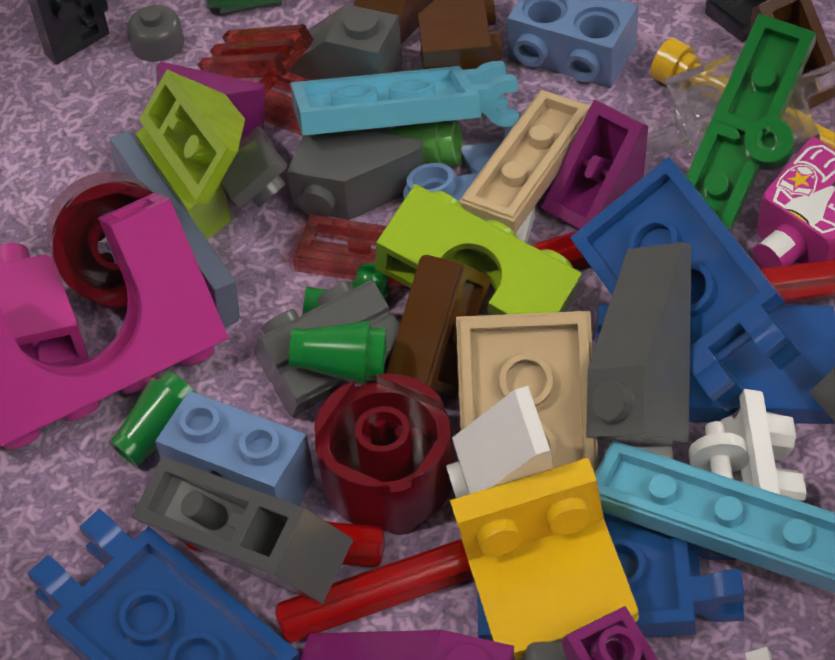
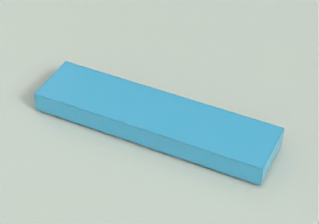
M615 440L611 442L595 472L603 513L835 593L834 512Z

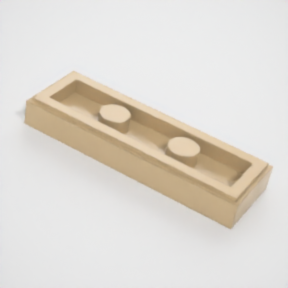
M540 90L459 200L463 209L484 221H499L512 229L516 234L558 174L590 105Z

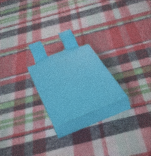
M502 60L487 62L476 69L462 70L460 66L290 82L292 105L302 136L481 118V113L485 114L492 123L502 127H514L519 120L518 112L515 108H508V99L504 95V93L518 92V80L513 74L507 75L506 65Z

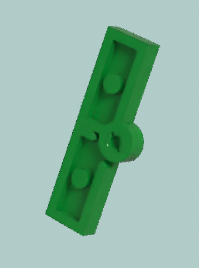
M758 13L686 175L731 233L734 230L759 170L771 171L779 169L786 165L793 155L794 137L792 129L782 118L816 42V32Z

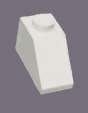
M524 386L513 390L452 437L459 461L446 465L456 498L552 469L550 448L529 387Z

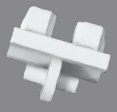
M744 389L739 395V409L731 416L721 419L720 422L708 423L705 426L706 436L697 439L691 444L688 451L690 465L803 502L807 495L804 475L798 471L776 468L775 460L784 461L794 449L796 432L793 417L766 412L763 392Z

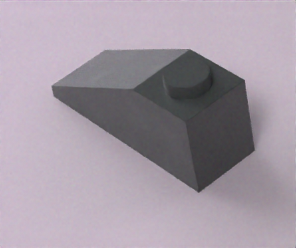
M679 242L627 250L588 367L586 438L606 442L615 440L631 446L689 444L691 244Z
M164 456L161 457L131 516L149 527L273 584L322 604L354 540L304 507Z

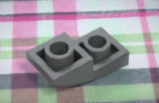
M259 125L240 140L238 153L221 180L226 192L240 209L251 199L260 207L286 184L279 174L286 169L287 163L272 147L273 141Z

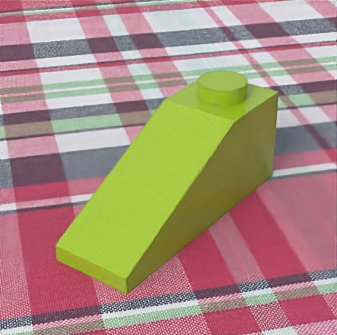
M167 69L142 112L139 121L195 201L207 206L238 153L245 118L225 94Z

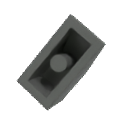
M345 4L300 35L279 70L280 77L300 82L398 72L403 64L399 16Z
M366 130L304 135L287 170L293 210L303 211L316 218L330 216L351 220L402 197L409 173L415 168L424 165L423 140Z

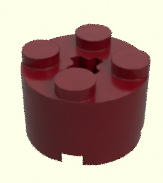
M102 172L85 176L69 185L53 201L47 221V245L62 279L71 289L83 297L110 307L127 306V289L112 250H108L103 242H99L105 238V234L98 218L154 193L137 178L115 172Z
M401 374L376 375L377 382L355 387V381H352L338 388L327 398L321 406L314 424L315 448L325 498L342 518L352 524L379 526L383 531L404 535L415 531L423 521L434 515L443 506L453 487L446 465L454 463L452 430L448 415L443 408V402L436 391L430 386L415 378Z

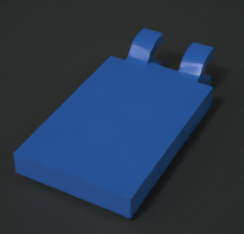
M670 156L570 237L611 295H613L628 249L679 242L691 244L690 376L694 374L707 395L713 401L717 399L722 408L727 412L740 402L739 395L744 389L722 362L746 343L753 340L766 358H770L780 371L802 354L770 315L785 300Z
M598 305L596 343L609 305ZM780 305L770 315L802 354L780 371L770 358H766L754 341L750 340L722 363L737 379L743 389L763 392L766 412L793 417L794 424H835L832 418L809 393L835 367L834 306ZM694 374L690 376L689 422H720L721 419L731 416L739 409L740 402L727 412L722 408L717 399L713 401L707 395Z
M100 508L79 526L81 533L90 540L86 545L87 552L104 565L89 581L81 586L49 554L27 573L29 579L39 587L35 591L36 597L54 612L46 620L50 632L81 660H300L299 652L151 527L148 526L135 539H132Z
M603 513L606 526L638 607L639 619L636 624L645 638L696 635L695 615L703 616L714 622L744 621V588L741 569L717 571L709 575L700 574L699 557L705 560H736L735 558ZM477 590L478 638L493 641Z

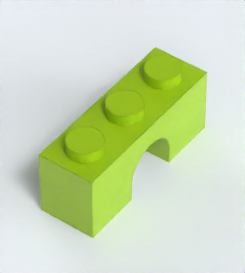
M414 184L376 242L375 269L409 288L412 286L418 262L422 255L460 262L490 276V282L496 292L488 303L486 315L567 312L575 299L582 275L561 254L547 249L540 251L518 239L515 232L505 224L495 220L484 221L464 210L462 205L451 195L437 190L430 192L417 184Z

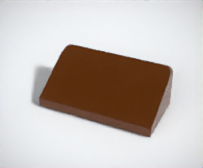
M422 255L418 262L386 374H401L415 378L430 386L438 395L455 399L459 391L456 317L481 316L491 281L490 276L460 262Z

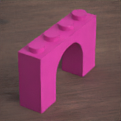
M155 192L98 218L123 275L128 297L126 316L119 333L99 354L85 361L66 365L50 364L37 360L19 348L0 308V447L4 446L6 450H13L25 446L40 436L41 431L39 428L60 418H64V421L67 422L81 419L100 407L98 400L119 390H122L125 394L140 391L146 387L150 378L158 379L157 372L178 362L180 366L199 363L215 352L214 345L229 339L171 199Z

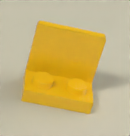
M589 458L450 500L493 641L513 645L515 660L523 658V653L529 644L562 640L565 635L623 606H626L634 621H638V607L603 517L598 483Z

